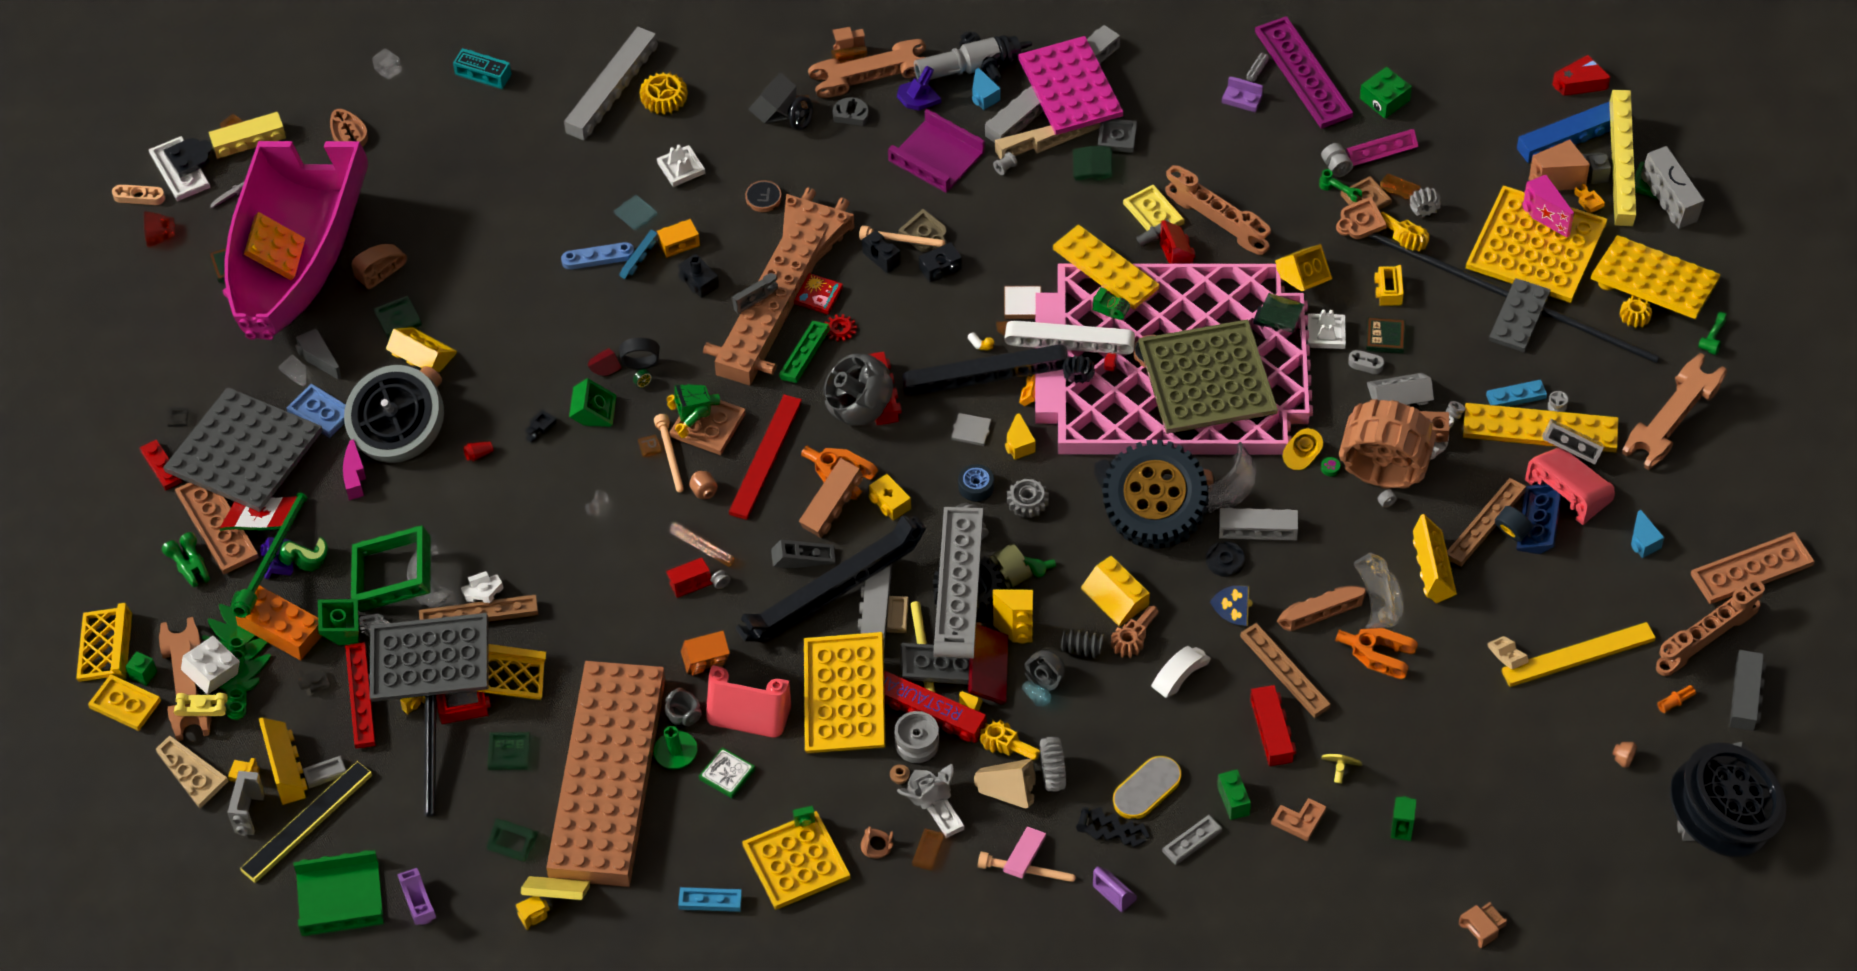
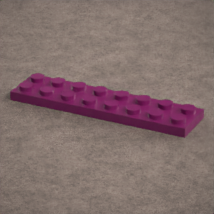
M1287 16L1255 27V33L1321 129L1353 117V111Z

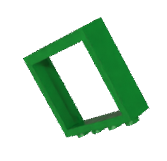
M423 525L352 544L351 599H358L359 612L431 593V535ZM417 542V578L364 592V556Z

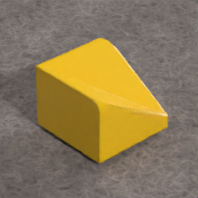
M960 692L959 703L979 712L983 700L966 692Z

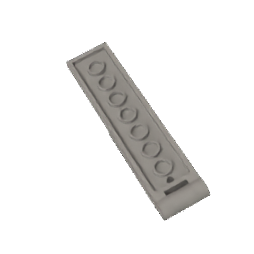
M944 507L934 657L974 658L983 508Z

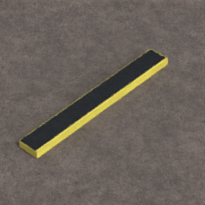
M357 761L240 868L241 872L254 883L260 880L371 778L372 772Z

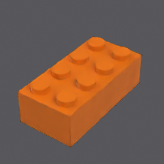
M259 585L255 592L258 598L255 606L245 618L236 616L237 625L301 661L322 637L318 631V617Z
M724 631L685 640L681 649L687 674L692 673V676L704 673L703 671L711 668L712 665L723 668L730 654Z

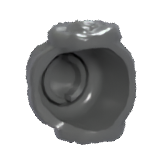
M683 688L671 691L665 699V715L675 725L689 727L699 721L702 716L698 700L693 694L685 691Z

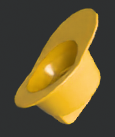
M1309 428L1297 432L1283 450L1282 457L1287 467L1293 470L1306 468L1323 448L1322 436L1318 431Z

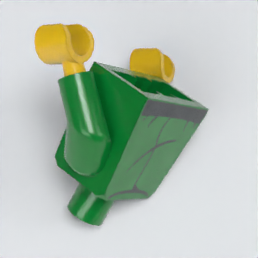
M675 385V393L667 397V405L671 410L677 408L681 422H685L684 424L679 423L676 425L675 430L681 438L687 437L689 434L688 427H692L699 419L708 417L711 412V406L720 405L719 394L709 395L705 385Z

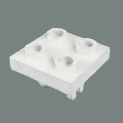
M678 144L676 149L671 147L670 153L657 158L658 165L673 187L705 174V168L689 145L681 148Z
M1322 310L1321 314H1308L1307 330H1309V339L1307 345H1310V348L1345 349V315L1334 314L1333 310H1330L1329 313H1326V310Z

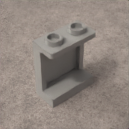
M238 771L227 812L234 833L242 836L254 835L255 832L248 812L251 799L264 800L265 796L264 788L257 772Z

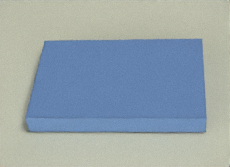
M310 384L286 408L289 413L321 425L323 429L321 433L329 438L345 424L344 411L346 404L313 384Z

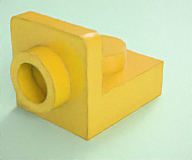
M425 696L402 698L400 700L402 710L407 714L416 710L421 702L425 704Z
M251 758L250 762L234 760L228 779L229 781L236 782L238 771L259 773L260 767L257 765L256 759Z

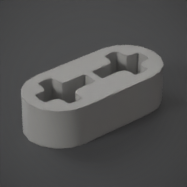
M1355 350L1349 354L1348 364L1353 369L1371 374H1379L1383 370L1384 360L1378 355Z

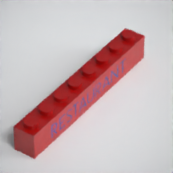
M884 670L885 704H888L896 711L901 710L906 713L913 711L925 712L930 714L936 720L938 727L942 728L946 733H954L967 742L972 741L976 743L981 736V729L985 728V723L987 724L985 714Z

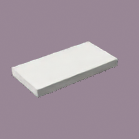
M182 136L149 149L152 159L177 201L210 188V184L201 168L180 178L164 155V149L184 141Z

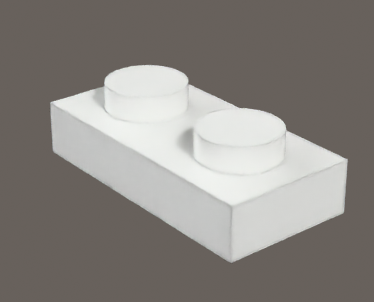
M947 799L936 801L930 808H927L946 838L964 830L963 823Z

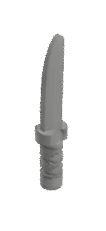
M244 182L234 185L231 190L218 197L211 204V208L216 207L235 194L239 195Z

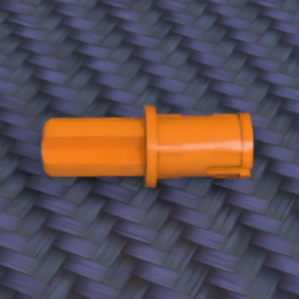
M1692 685L1677 693L1673 691L1670 696L1657 702L1658 708L1661 712L1666 713L1676 706H1681L1682 702L1694 696L1696 691Z

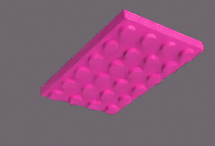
M1085 36L1019 54V61L1055 135L1123 116V110Z

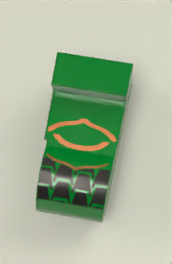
M1100 287L1093 298V310L1111 318L1122 320L1130 309V304L1127 300L1108 294L1107 289Z

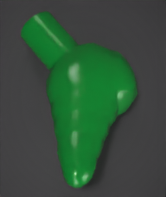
M1024 556L1025 565H1029L1033 575L1036 577H1042L1045 575L1046 569L1056 567L1054 559L1044 562Z

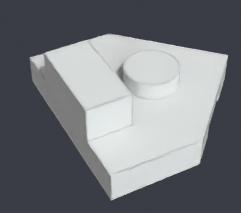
M485 571L468 577L469 585L461 587V591L468 602L483 600L484 603H491L494 599L493 596L496 593H500L504 587L498 575L489 577Z

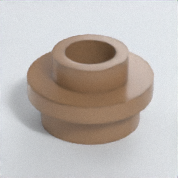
M896 765L890 770V778L896 784H904L910 778V770L905 765Z

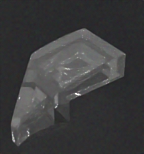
M291 355L279 365V370L287 377L303 387L306 385V365L301 363L294 355Z

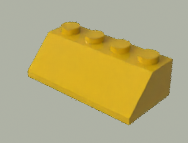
M1422 514L1413 530V544L1417 549L1418 555L1416 558L1421 566L1420 576L1425 584L1423 588L1427 598L1432 599L1435 603H1439L1457 595L1443 531L1425 514Z
M259 718L282 805L305 799L304 790H308L305 778H300L303 770L301 762L296 763L295 758L299 757L296 745L292 746L291 741H295L292 729L287 730L285 722Z

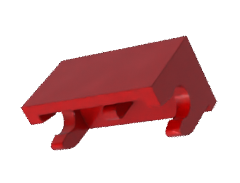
M702 557L666 571L671 581L669 584L677 598L713 584L711 582L710 570Z

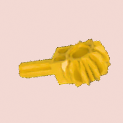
M1381 212L1387 227L1394 231L1393 239L1398 241L1400 246L1412 251H1420L1426 248L1429 241L1427 229L1417 226L1409 220L1399 222L1385 212Z
M1632 295L1631 299L1629 298L1627 302H1623L1619 314L1622 323H1627L1628 326L1632 325L1635 328L1637 326L1643 328L1650 321L1652 309L1647 300Z
M1000 719L996 723L992 720V724L985 723V728L981 729L980 741L986 751L990 750L994 753L998 750L1000 753L1008 756L1015 751L1032 760L1039 758V749L1019 741L1017 732L1011 729L1008 722L1003 723Z

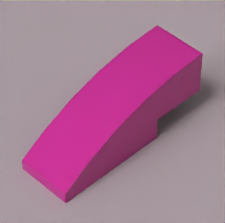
M354 439L349 441L343 463L344 483L349 500L364 496L360 481L366 479Z

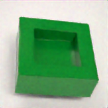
M813 805L793 810L795 827L808 826L811 823H815Z

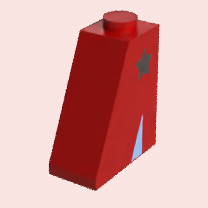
M1586 55L1555 72L1552 85L1563 96L1603 91L1609 88L1610 76L1589 55Z

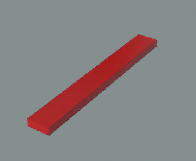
M783 395L732 503L729 515L745 520L748 519L802 404V399Z

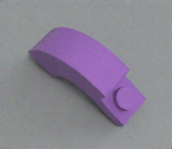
M414 868L397 874L415 925L430 923L432 919L436 918L418 869Z

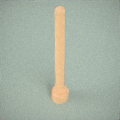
M862 225L859 232L860 240L872 233L874 229L870 226ZM878 231L884 236L885 240L937 247L945 245V241L940 239Z
M659 414L654 418L655 427L661 431L676 491L681 493L684 488L668 431L670 420L667 414Z
M981 851L978 868L986 869V867L990 868L991 866L1004 868L1007 861L992 858L993 856L989 855V853ZM1031 865L1026 871L1029 874L1068 882L1076 880L1074 874Z

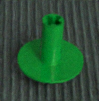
M669 726L664 730V735L658 739L654 746V757L664 768L680 769L689 765L695 759L698 751L697 743L690 734L678 731L674 726Z

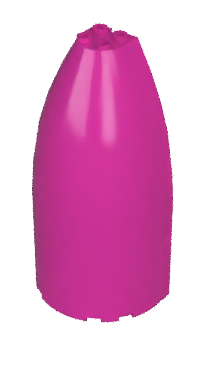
M258 141L233 214L225 253V283L233 317L240 329L245 333L246 338L250 340L256 338L272 340L278 332L288 326L308 307L322 289L345 242L367 173L368 159L360 141H326L324 148L333 165L304 164L292 141ZM258 212L305 238L296 275L292 280L244 255L254 216Z

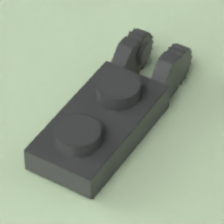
M773 273L765 275L759 282L732 297L734 310L737 313H741L778 290L777 275Z

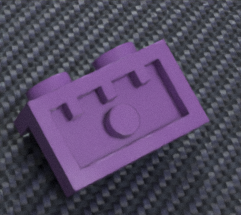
M1230 76L1228 87L1222 97V103L1256 113L1263 97V86Z

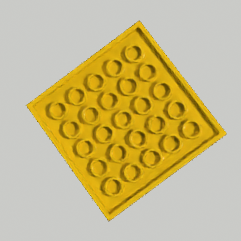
M1503 185L1466 263V269L1512 284L1515 278L1551 289L1549 296L1571 303L1607 224V219L1570 207L1574 212L1570 236L1565 237L1536 221L1528 212H1525L1522 205L1524 192Z

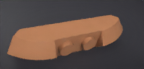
M1360 586L1335 588V591H1328L1316 598H1309L1305 602L1294 603L1282 612L1277 622L1284 630L1294 631L1362 606L1367 588Z

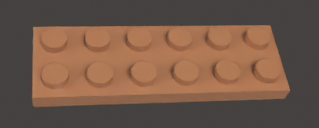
M190 482L175 489L178 498L223 574L259 558L257 551L244 530L220 531V526L231 509L223 496Z
M1792 532L1693 569L1690 575L1709 604L1733 596L1737 589L1749 581L1757 580L1762 584H1766L1811 567L1814 564V560L1796 533Z

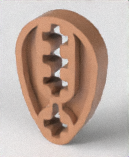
M336 109L332 112L330 128L333 140L351 141L350 135L347 134L346 129H348L351 135L354 136V140L360 141L363 147L368 140L367 128L356 115L344 109Z

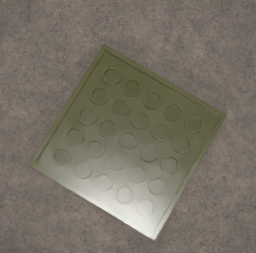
M1248 319L1145 337L1138 340L1166 434L1277 414L1278 409Z

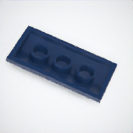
M1548 484L1526 486L1522 513L1531 521L1533 528L1521 542L1517 541V551L1541 554L1555 546L1562 495Z

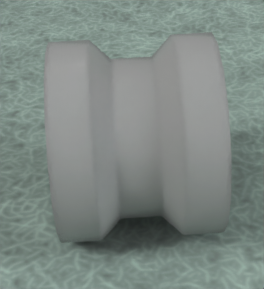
M1562 391L1552 392L1549 396L1548 410L1565 412L1568 396Z

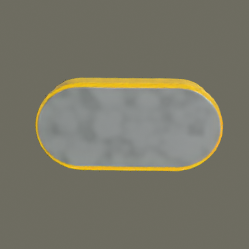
M1156 756L1148 759L1116 788L1113 794V805L1116 812L1127 819H1140L1148 815L1179 786L1181 779L1179 765L1173 759L1165 756Z

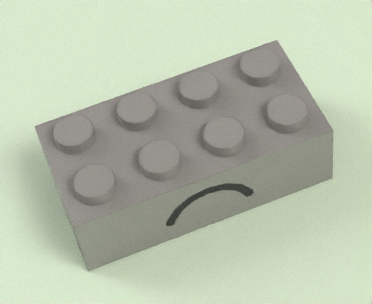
M1667 146L1648 153L1641 176L1643 181L1647 182L1651 188L1652 194L1660 201L1661 207L1669 214L1671 222L1675 223L1678 229L1697 222L1704 199Z

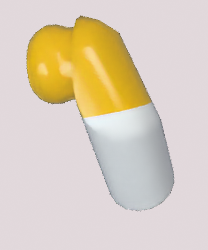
M975 332L968 335L969 341L976 349L989 351L993 348L994 340L987 337L985 340H980Z

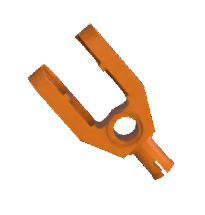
M805 446L801 453L802 457L815 463V471L823 482L826 481L840 458L858 467L863 474L862 477L866 479H873L878 472L877 467L873 463L847 449L825 448L822 452H818L809 446ZM855 486L850 499L856 500L862 493L858 486Z
M1384 628L1360 629L1359 634L1356 635L1339 629L1336 637V642L1352 646V654L1368 669L1398 679L1406 677L1409 666L1403 661L1374 652V647L1381 644L1395 649L1394 651L1396 652L1401 651L1407 654L1415 653L1418 647L1417 641L1413 638Z

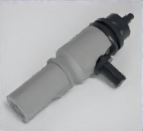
M1001 35L963 44L960 49L953 48L950 52L915 60V74L917 79H919L924 68L929 66L934 69L933 75L930 78L932 80L956 73L961 75L964 71L972 74L975 73V69L979 68L984 73H988L990 79L997 83L1002 78L997 69L999 65L1011 64L1014 59L1019 58L1021 49L1032 46V42H1019L1015 35L1010 37Z

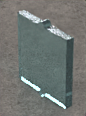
M637 195L627 202L624 201L620 207L614 210V214L633 230H637L643 224H647L650 219L657 215V212Z

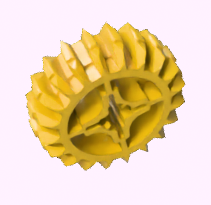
M664 72L662 74L656 73L655 76L650 75L649 79H644L640 89V98L645 109H649L650 112L655 111L657 115L660 112L665 115L666 112L672 114L673 110L678 111L679 107H683L688 95L687 85L683 82L682 77L679 78L677 74L672 76L671 72L668 74Z

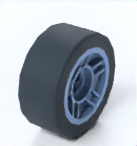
M971 464L965 467L958 476L960 494L965 499L974 502L989 498L994 490V474L988 467L980 464Z

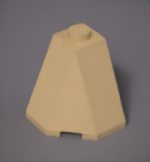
M1032 759L984 767L975 773L974 783L978 787L979 793L1022 808H1029L1034 803V794H1031L1033 785H1035L1036 776Z

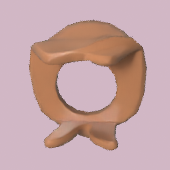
M871 827L865 829V834L861 841V851L863 854L875 859L888 855L893 847L891 842L893 831L888 836L886 832L878 829H871ZM873 837H880L885 841L886 846L882 850H875L871 847L870 840Z

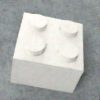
M212 636L183 655L181 670L208 695L238 674L240 661Z

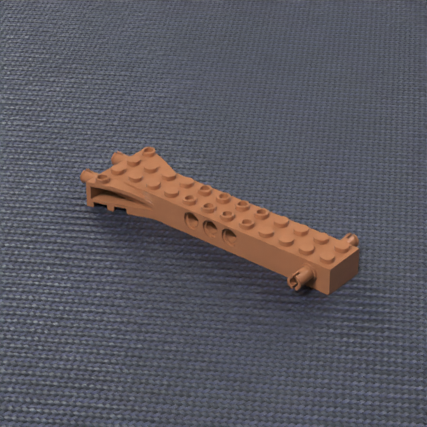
M806 188L801 198L789 194L786 195L783 237L759 281L762 280L763 276L770 273L776 274L778 290L741 312L722 347L706 342L703 353L717 357L714 361L717 376L750 386L758 370L774 375L777 365L764 361L789 315L794 305L795 297L808 274H811L815 264L832 249V245L836 241L840 242L843 239V235L847 231L854 229V214L845 212L850 204L847 199L843 201V198H840L836 207L832 208L812 202L816 196V191L812 188L811 190Z

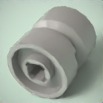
M1340 143L1330 144L1322 151L1321 157L1333 172L1334 177L1345 176L1352 170L1353 163Z

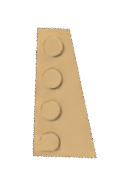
M171 736L166 738L156 748L157 754L199 809L228 782L226 776Z

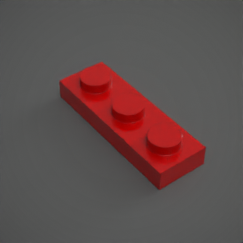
M157 439L139 447L142 455L165 490L183 482L182 479L164 471L163 467L170 459Z

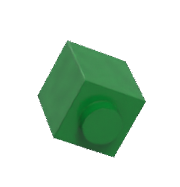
M137 651L126 665L129 678L145 686L149 684L157 673L153 658Z

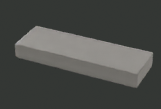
M1208 815L1166 845L1162 852L1177 865L1220 834L1222 827Z

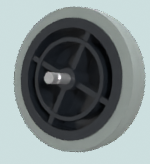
M404 365L385 366L372 371L362 378L351 391L344 411L346 431L350 439H354L356 447L368 457L386 463L406 461L426 450L437 437L444 417L442 397L433 381L421 371Z

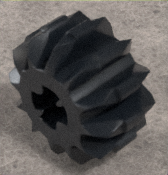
M1082 355L1068 357L1063 364L1064 378L1068 379L1069 382L1073 381L1075 383L1080 382L1083 384L1084 382H1090V379L1095 374L1094 361Z

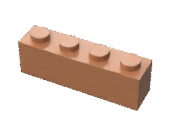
M842 458L839 459L800 518L799 523L802 528L820 538L829 532L832 521L840 515L842 506L850 500L855 486H859L862 481L863 474L858 467Z

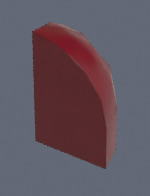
M610 348L598 353L588 362L590 370L602 376L612 374L622 368L615 353Z

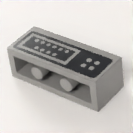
M1550 419L1542 434L1543 440L1593 464H1596L1604 449L1603 443L1553 419Z

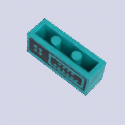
M463 48L453 62L455 75L500 89L504 88L512 75L509 62Z

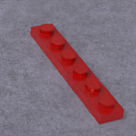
M365 642L345 645L354 745L356 749L376 746Z

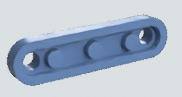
M623 242L567 251L561 256L562 266L565 269L572 270L628 261L634 253V247L630 243Z

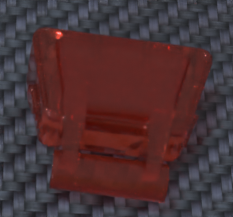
M144 211V232L147 247H152L164 242V240L175 237L174 217Z

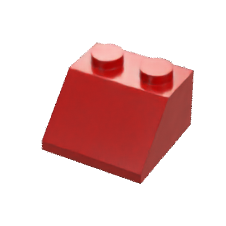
M1166 220L1161 221L1160 245L1168 263L1193 264V258L1196 256L1194 248H1190L1188 235L1184 234L1182 227Z

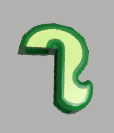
M321 536L314 551L289 540L282 544L278 556L280 561L286 565H291L292 561H294L302 570L314 571L323 564L327 555L328 545Z

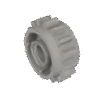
M1034 479L1016 481L1015 485L1010 486V491H1007L1009 509L1013 510L1015 515L1022 516V518L1039 516L1041 511H1045V506H1048L1049 493L1046 492V487L1042 486L1040 481L1037 482Z

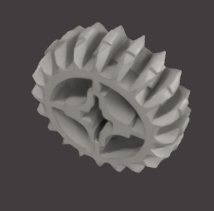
M1046 737L1040 741V759L1044 786L1047 791L1063 790L1066 786V773L1061 740L1058 737Z

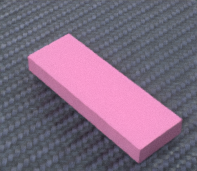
M1027 827L1006 862L1003 872L1022 879L1045 840L1046 833Z

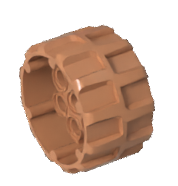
M1372 399L1370 402L1360 403L1354 407L1353 413L1348 417L1339 451L1340 461L1344 462L1345 468L1349 473H1352L1367 484L1370 483L1386 489L1409 488L1414 483H1420L1425 477L1437 436L1436 432L1432 429V421L1420 413V410L1399 403V401Z

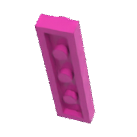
M1410 129L1346 148V153L1353 166L1416 148L1418 147L1415 130Z

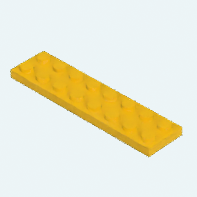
M1465 403L1463 438L1557 447L1543 440L1542 437L1550 419H1553L1603 443V451L1616 452L1618 417Z

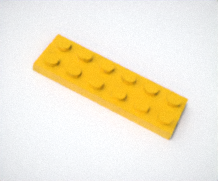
M1079 224L1053 244L1054 251L1114 296L1127 300L1130 308L1133 310L1159 289V284Z

